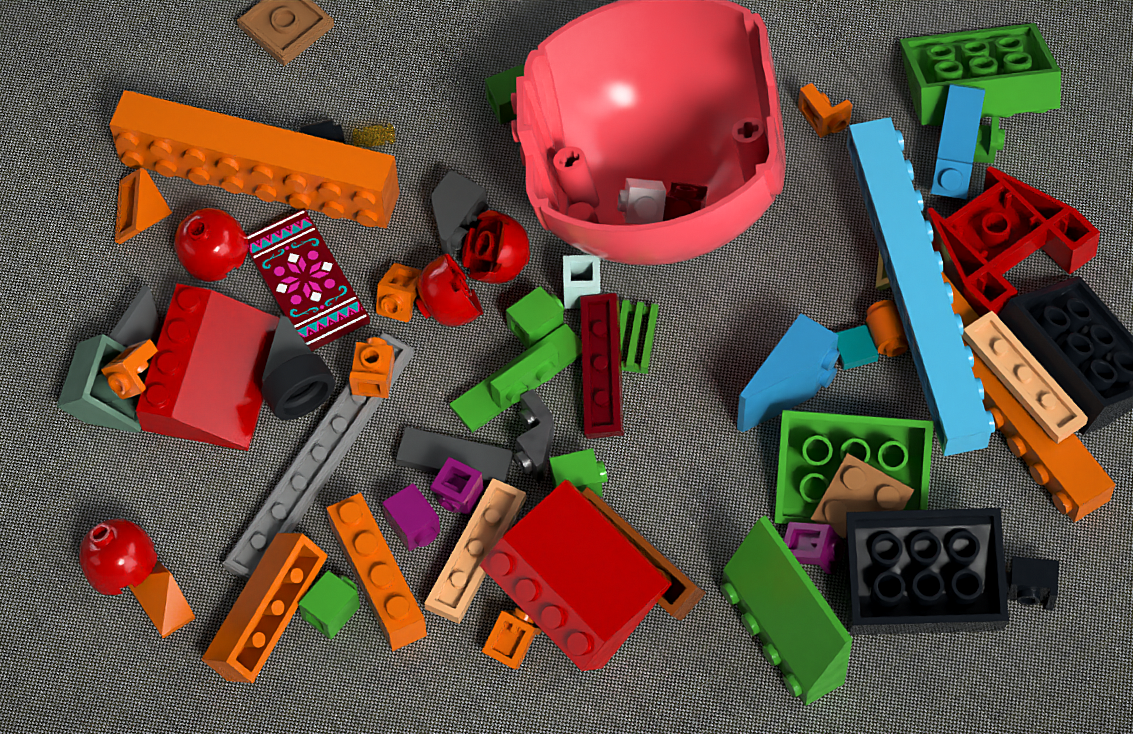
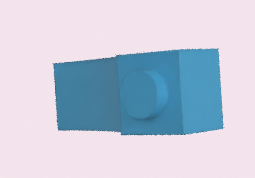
M950 83L931 194L967 199L985 88Z

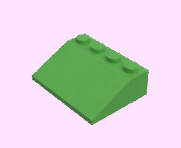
M1035 23L899 39L914 109L921 125L939 126L943 124L950 83L985 88L981 118L992 116L1005 118L1017 113H1044L1050 109L1060 108L1061 70Z
M782 409L774 523L789 524V522L818 524L811 520V517L847 453L914 489L903 510H927L934 421Z
M765 515L758 519L724 567L720 588L727 602L731 606L736 604L743 614L741 619L749 634L752 636L756 634L763 643L762 650L768 662L773 667L778 665L785 675L783 681L790 694L794 698L799 696L804 705L807 706L845 683L853 639Z

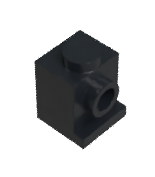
M1013 556L1009 570L1005 569L1007 600H1017L1022 605L1045 603V610L1053 611L1058 597L1059 560Z

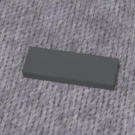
M406 427L397 453L396 464L438 474L448 457H451L482 472L483 484L489 485L492 478L506 483L514 453L513 450Z

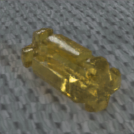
M387 123L388 127H383L382 124L363 126V130L359 131L358 127H355L352 132L354 145L360 147V144H365L366 147L385 145V141H390V144L395 143L396 137L393 124Z

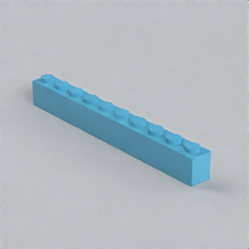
M891 117L849 125L847 148L932 421H934L943 456L987 448L990 435L995 432L994 418L990 410L985 411L982 402L984 399L983 384L980 378L974 377L971 368L974 366L973 353L969 345L964 346L961 337L964 333L962 319L959 313L954 314L951 306L953 303L952 288L949 282L944 283L941 272H943L942 257L940 252L934 251L932 247V226L930 221H924L922 216L923 199L920 190H914L913 188L914 174L912 164L909 159L904 160L902 133L900 130H895Z

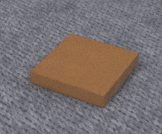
M261 0L237 19L238 27L283 66H286L335 26L334 19L312 0Z

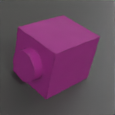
M414 483L382 502L384 518L409 552L418 546L425 547L436 539L438 533L441 532L439 516Z

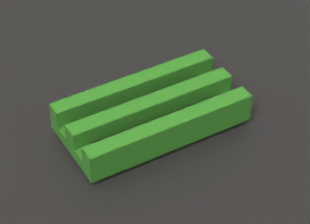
M623 300L620 313L621 355L629 314H635L627 362L621 361L622 371L648 374L659 304H651V307L644 306V302H637V305L630 304V300ZM649 316L641 364H637L634 362L642 317Z

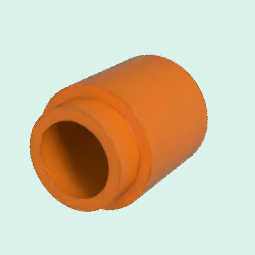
M882 300L871 305L866 311L868 316L866 324L878 353L889 357L901 355L908 349L909 344L897 306L891 300Z

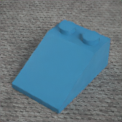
M800 313L739 395L737 429L745 432L781 414L782 409L789 410L813 398L822 386L827 388L837 373L834 365L840 354L837 351L839 335Z

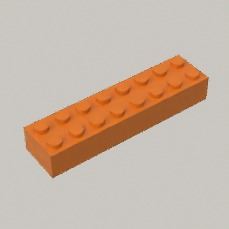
M124 90L109 124L119 160L130 168H145L157 171L165 177L177 176L189 179L198 185L209 184L221 187L230 193H245L257 196L266 202L278 201L290 204L298 210L305 208L306 210L322 212L334 219L346 218L354 220L366 227L378 226L387 229L400 194L395 156Z

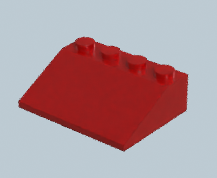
M177 283L156 346L158 351L153 355L144 383L146 389L141 393L135 410L142 431L249 451L264 402L261 392L263 386L262 376L280 318L216 291Z
M564 480L512 527L479 565L581 671L602 669L672 585L569 480Z

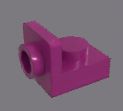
M789 522L784 542L800 564L819 565L826 574L834 575L838 562L842 560L844 554L843 540L828 524Z

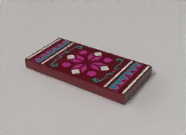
M305 208L247 235L248 256L281 313L290 319L311 352L370 323L369 315Z

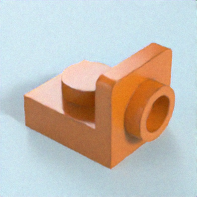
M813 83L800 88L798 109L820 138L831 132L838 133L846 128L850 122L853 106L849 100H845L832 107L827 95L823 92L820 93Z
M394 263L378 283L376 313L406 323L409 322L412 318L413 301L419 295L417 289L418 278L423 270Z
M151 339L128 346L101 369L108 380L110 388L122 400L141 394L146 389L137 374L149 366L147 360L158 351Z
M516 607L515 611L502 610L482 652L515 670L519 669L535 635L541 634L542 630L521 608Z

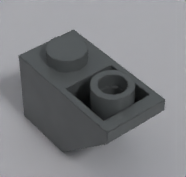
M449 170L430 195L432 214L442 255L445 253L452 255L456 249L460 250L464 245L470 227H473L475 223L479 224L482 220L477 219V217L481 213L488 211L489 208L486 188Z

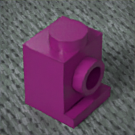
M448 457L430 489L436 493V500L443 508L453 513L462 512L469 516L484 493L482 472Z

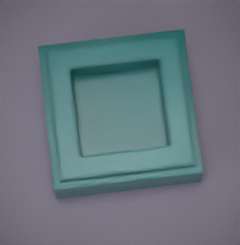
M867 324L836 332L839 335L837 351L840 354L838 358L843 370L878 361L879 354Z

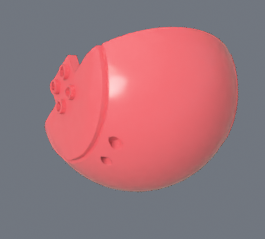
M728 0L616 1L587 12L553 32L538 45V50L530 51L524 66V76L516 77V92L511 93L513 112L517 115V120L511 121L514 141L521 142V161L523 166H526V193L534 213L545 230L551 231L567 244L587 254L628 265L652 266L690 260L710 253L741 235L762 217L775 201L776 195L782 192L786 168L785 141L778 86L768 32L758 13L751 14L749 9ZM626 178L662 181L666 189V195L671 190L672 181L708 187L705 208L667 221L651 224L626 223L622 211L617 209L620 189L625 190Z

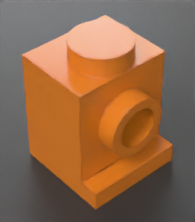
M371 337L366 339L365 343L356 342L352 371H350L349 375L352 395L389 398L395 356L393 346L388 345L385 340Z

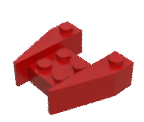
M992 166L986 169L984 193L954 214L944 219L932 207L927 210V220L930 221L933 230V241L931 242L933 250L940 252L943 270L947 278L980 318L990 311H993L998 316L1009 300L1017 297L1018 291L1002 275L1039 248H1042L1069 275L1097 254L1100 231L1076 208Z

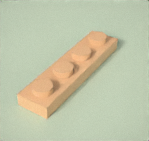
M990 311L964 328L963 339L1056 444L1086 425L1088 417L993 311Z
M492 478L424 603L426 610L460 624L487 574L479 565L498 541L511 529L527 499L526 492Z

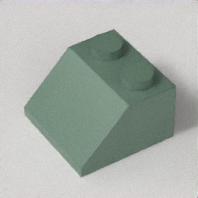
M104 334L79 342L57 407L87 424L134 433L140 432L141 426L135 410L141 394L123 400L120 399L117 393L110 388L107 378L101 371L103 367L123 352L126 347ZM148 360L147 362L149 363V366L144 371L137 374L143 382V384L145 383L148 370L151 362Z

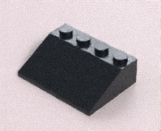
M1080 276L1009 300L998 315V318L1088 417L1086 425L1078 430L1082 435L1106 427L1133 409V335Z
M1001 508L846 512L849 635L1004 630L1009 622Z

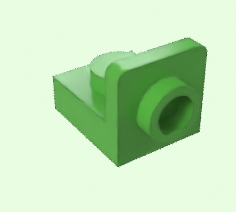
M992 116L990 126L979 125L973 162L994 164L996 150L1003 151L1005 129H999V116Z

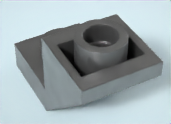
M531 389L521 395L522 411L519 412V416L529 431L516 438L517 453L514 457L520 469L525 474L530 472L534 479L539 482L544 479L554 435V418L535 390Z

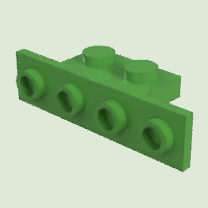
M566 323L451 402L449 404L451 410L473 433L508 407L519 402L521 395L549 381L558 372L582 356V341Z

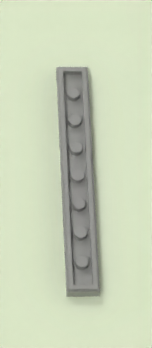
M382 332L379 338L385 340L394 349L395 362L391 389L414 355V348ZM350 380L347 382L222 563L225 570L248 582L277 533H292L384 398L352 395Z

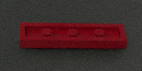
M617 293L580 296L584 434L587 439L624 436L619 297Z

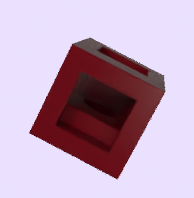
M672 181L671 190L665 198L663 221L682 217L705 208L708 187Z

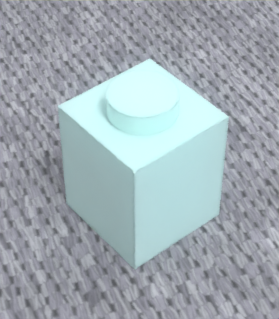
M592 255L563 256L564 309L581 308L580 296L600 294V258Z

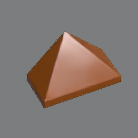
M143 168L137 169L119 181L115 242L118 244L124 243L172 214L147 170Z
M158 560L152 573L142 584L135 588L132 584L128 585L162 638L196 619L171 572Z

